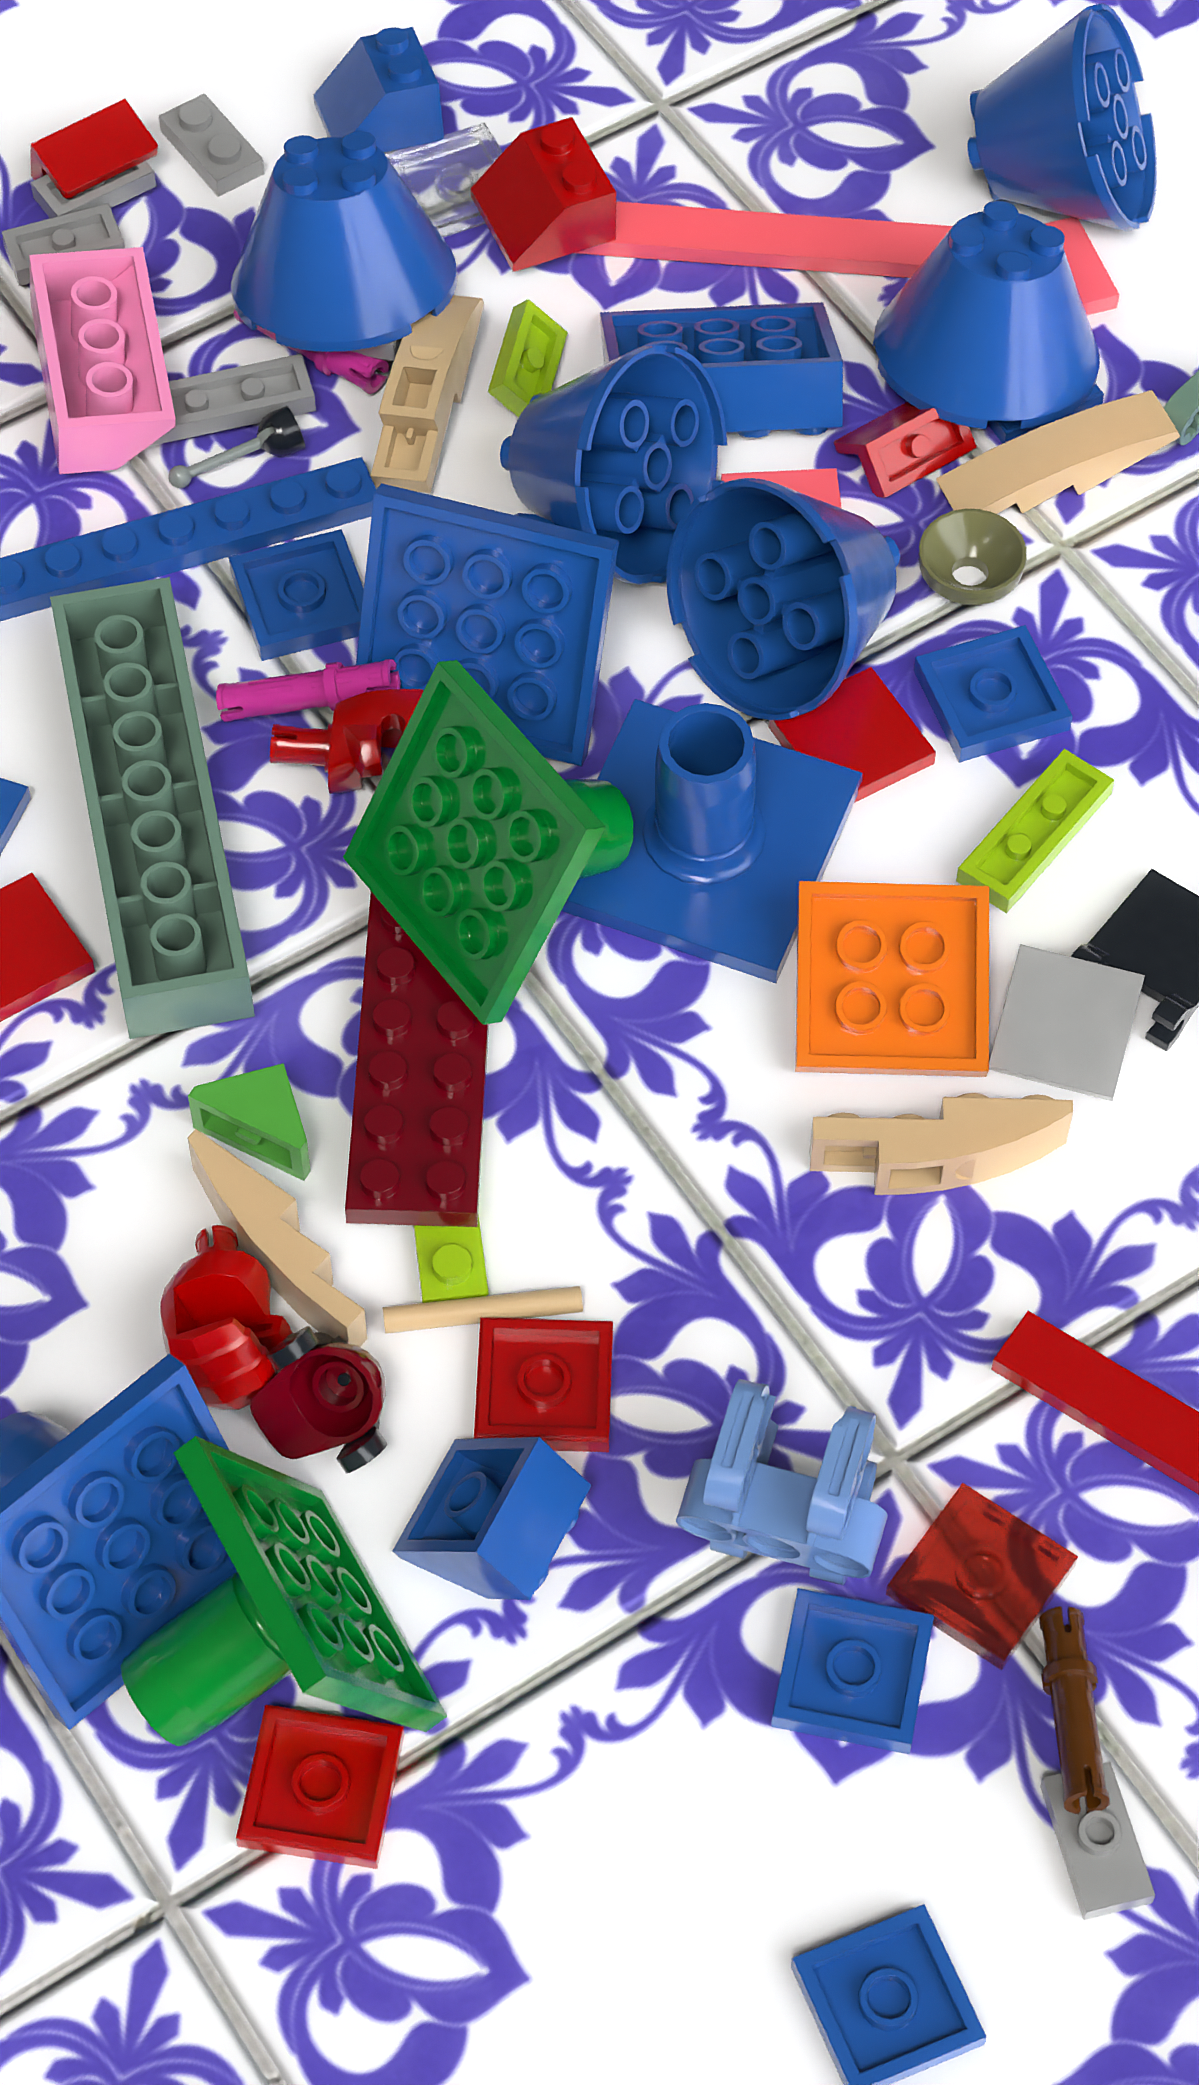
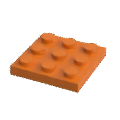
M799 881L795 1072L986 1077L989 1072V886Z

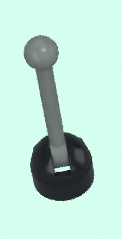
M284 406L270 412L262 419L258 427L257 437L189 467L183 465L174 466L168 475L169 482L176 488H184L189 485L191 478L260 448L268 454L277 457L291 455L305 449L301 430L292 411L288 406Z

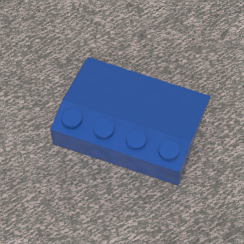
M823 302L600 312L604 364L645 345L674 346L687 351L702 364L715 385L722 404L726 432H737V434L743 437L757 438L770 434L771 430L794 429L799 434L817 435L826 432L828 428L843 427V359Z

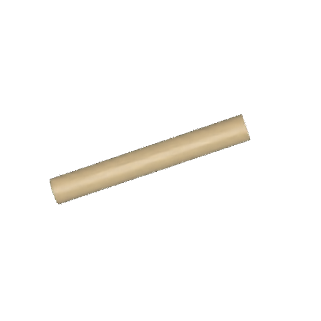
M580 1286L383 1307L385 1334L479 1324L480 1317L525 1319L583 1312Z

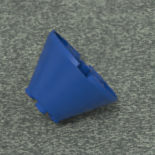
M1101 3L1084 8L984 89L973 91L970 94V109L975 121L976 136L968 139V156L975 171L984 170L988 181V188L994 200L1003 199L1124 231L1140 229L1139 223L1149 221L1154 208L1157 185V157L1152 112L1141 115L1134 83L1144 81L1143 72L1129 33L1120 17L1110 6Z
M356 131L344 137L315 139L311 136L300 135L288 139L283 146L284 154L274 165L232 275V298L235 310L241 320L252 330H255L258 325L275 333L276 343L287 347L309 351L340 352L366 349L393 342L411 334V324L432 311L433 316H438L450 303L457 287L455 257L442 235L389 159L376 146L375 137L368 132Z
M991 201L984 206L983 211L970 214L955 223L883 310L877 321L873 346H875L879 358L877 368L887 384L904 400L920 410L935 408L939 418L942 420L981 429L987 428L988 420H1020V429L1044 425L1070 414L1084 403L1096 384L1100 367V355L1063 248L1065 241L1063 232L1056 227L1047 226L1033 217L1018 213L1017 208L1013 204L1005 201Z
M645 345L545 394L534 395L519 416L512 436L504 439L500 449V462L505 470L510 471L514 490L528 510L552 521L558 526L619 540L614 572L615 578L638 585L649 582L662 583L666 581L667 560L671 540L683 513L697 497L706 495L712 489L721 485V483H725V481L716 480L718 445L727 446V432L722 404L711 377L693 355L674 346Z
M742 478L721 483V485L715 487L706 495L697 497L689 505L676 526L668 553L666 573L668 604L673 626L682 623L687 640L695 654L688 658L690 664L714 694L734 709L746 715L765 720H785L814 710L828 700L837 690L879 625L886 619L896 592V567L900 561L898 546L893 539L883 536L865 518L775 482L756 478Z

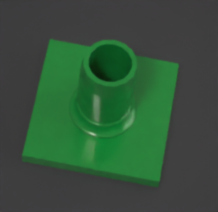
M458 660L439 661L343 858L483 1025L503 1021L577 880L616 869L628 857L633 842V818L629 804L618 788L608 781L597 779L564 780Z
M197 1436L173 1452L238 1573L228 1577L153 1632L129 1653L120 1665L122 1679L129 1696L141 1715L160 1736L175 1746H185L222 1724L291 1673L304 1694L423 1732H427L448 1717L322 1490Z

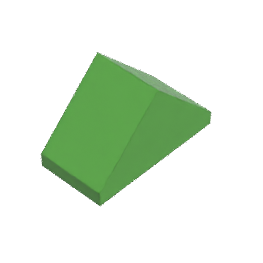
M284 1063L197 1085L189 1093L188 1100L194 1129L305 1181L311 1172L307 1138Z

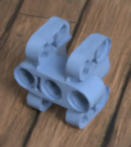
M739 1379L734 1387L712 1459H698L694 1461L676 1523L685 1531L710 1540V1550L741 1559H744L748 1552L797 1564L810 1568L809 1576L842 1586H844L847 1577H869L872 1573L888 1517L883 1508L870 1501L877 1463L869 1461L868 1456L874 1439L876 1414L859 1410L857 1407H848L843 1417L833 1424L818 1478L768 1465L779 1426L770 1419L776 1396L769 1395L768 1384H758Z

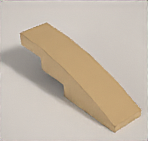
M1153 390L1100 404L1043 425L982 453L936 478V481L953 511L960 509H982L998 514L1016 503L1023 514L1070 486L1074 487L1078 496L1180 438V435Z
M195 1129L187 1137L193 1171L221 1223L236 1233L240 1249L255 1257L264 1266L270 1278L271 1287L303 1320L318 1332L325 1333L332 1338L340 1336L348 1344L361 1347L367 1340L364 1308L332 1286L333 1276L330 1253L299 1232L300 1226L296 1199Z

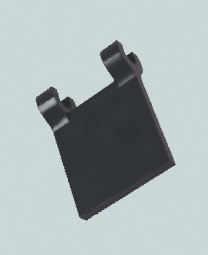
M1151 869L1087 944L1080 945L1070 957L1145 975L1141 992L1160 1002L1152 1015V1019L1156 1022L1147 1032L1145 1039L1165 1051H1168L1175 1043L1190 1017L1199 1007V896Z

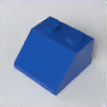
M390 27L380 30L377 34L360 37L313 94L314 105L328 137H344L356 131L368 132L375 137L376 146L383 152L444 140L439 82L413 27L403 29Z
M540 1437L455 1439L392 1552L400 1559L486 1599L531 1600L534 1592L546 1580L549 1564L565 1534L576 1524L579 1517V1508L592 1485Z

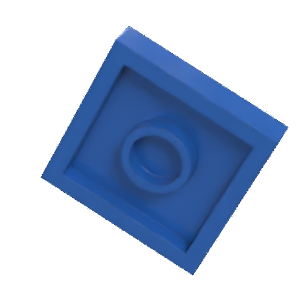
M342 529L228 557L230 572L261 661L359 637L364 588Z
M1026 625L915 657L914 673L959 763L1069 731L1071 728L1073 715Z
M798 1588L771 1727L910 1755L934 1615Z
M925 1904L792 1958L791 1969L843 2085H891L985 2044L987 2036Z

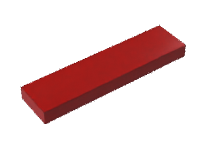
M1027 1311L993 1359L991 1370L1199 1495V1412L1032 1312Z

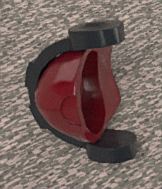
M310 1326L288 1335L270 1350L267 1356L277 1370H282L255 1394L251 1400L250 1410L261 1431L279 1454L288 1459H299L345 1444L336 1459L347 1474L366 1465L386 1448L387 1442L379 1431L380 1416L386 1398L385 1376L378 1361L368 1351L358 1345L348 1344L340 1336L332 1338L325 1333H314Z

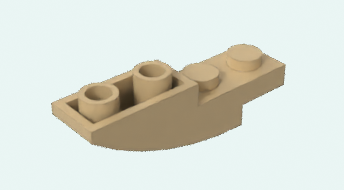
M453 295L450 303L438 316L435 317L432 315V311L421 319L412 323V333L402 338L378 412L383 428L371 472V478L375 487H379L383 483L416 492L431 493L453 402H461L484 307L482 298Z
M967 1093L958 1097H943L939 1119H925L915 1114H902L893 1118H861L852 1113H835L828 1117H813L809 1148L810 1171L874 1173V1195L926 1193L980 1183L1011 1173L1043 1158L1066 1144L1073 1115V1100H1058L1040 1094L1013 1099L989 1098L979 1093Z

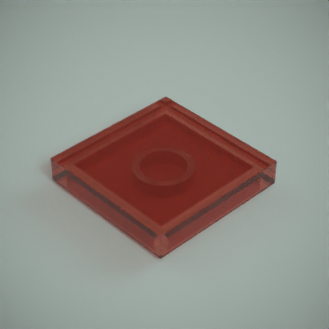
M962 1483L889 1582L886 1595L911 1611L934 1615L933 1626L1002 1670L1075 1568L1078 1556Z

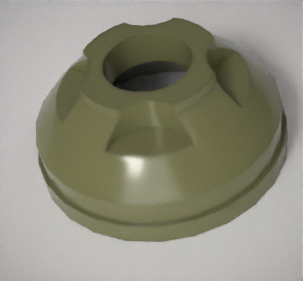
M960 509L939 516L925 529L919 543V567L926 583L940 596L961 604L981 605L1004 598L1020 582L1026 565L1027 547L1018 529L1006 518L982 509ZM972 566L981 570L986 579L978 585H964L954 578L953 572L961 567Z

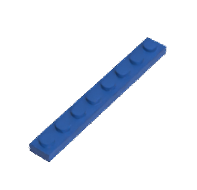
M359 457L1 557L0 622L52 607L50 600L52 596L142 582L369 518L372 515L373 496L376 491L375 485L363 458Z

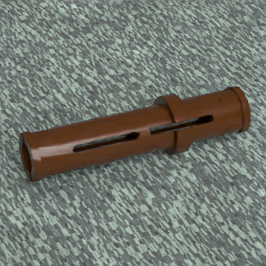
M1061 1606L1048 1609L1039 1617L1047 1664L1042 1670L1041 1679L1043 1690L1047 1695L1051 1696L1064 1791V1808L1073 1814H1080L1079 1798L1084 1797L1086 1814L1096 1810L1102 1811L1110 1804L1109 1792L1106 1789L1093 1691L1097 1687L1098 1676L1096 1666L1091 1661H1088L1083 1613L1077 1608L1068 1607L1069 1624L1064 1625Z

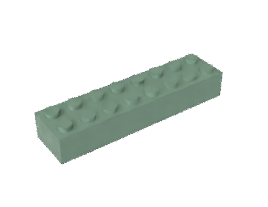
M170 577L50 597L129 1039L255 1017L249 972Z

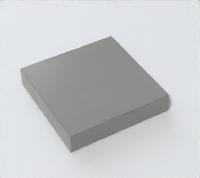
M1020 944L989 1061V1070L1113 1101L1145 975Z

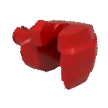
M376 690L346 698L335 704L332 724H328L327 729L299 728L273 724L272 735L274 737H271L270 763L324 767L325 773H328L329 794L347 793L362 789L365 777L382 775L381 747H397L424 690Z
M213 1225L214 1245L210 1246L209 1233L206 1228L201 1230L195 1240L198 1255L183 1263L164 1288L160 1301L162 1335L167 1355L170 1353L186 1366L206 1406L222 1410H239L250 1405L255 1394L278 1374L277 1369L267 1354L293 1332L283 1316L270 1314L271 1281L267 1270L255 1257L244 1251H237L238 1238L231 1228Z

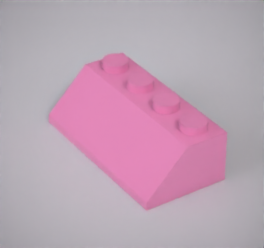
M143 247L29 255L30 304L59 474L117 470L173 429L176 423Z

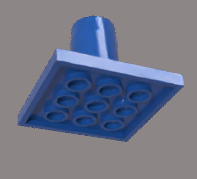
M381 483L373 496L356 665L393 659L397 667L396 670H390V673L399 671L400 689L424 690L439 661L458 660L543 757L582 766L589 749L619 540L558 526L537 514L517 513L512 515Z
M634 699L597 780L608 781L618 788L629 804L633 818V842L628 857L616 869L578 879L561 911L776 984L797 937L799 881H821L856 800L863 773L754 738L750 726L740 714L722 705L702 703L687 706L678 712H674Z
M170 1353L72 1432L45 1415L31 1411L14 1413L0 1420V1628L52 1714L68 1730L72 1729L124 1685L120 1665L129 1653L161 1626L228 1577L238 1573L173 1453L195 1436L227 1450L229 1448L186 1366Z

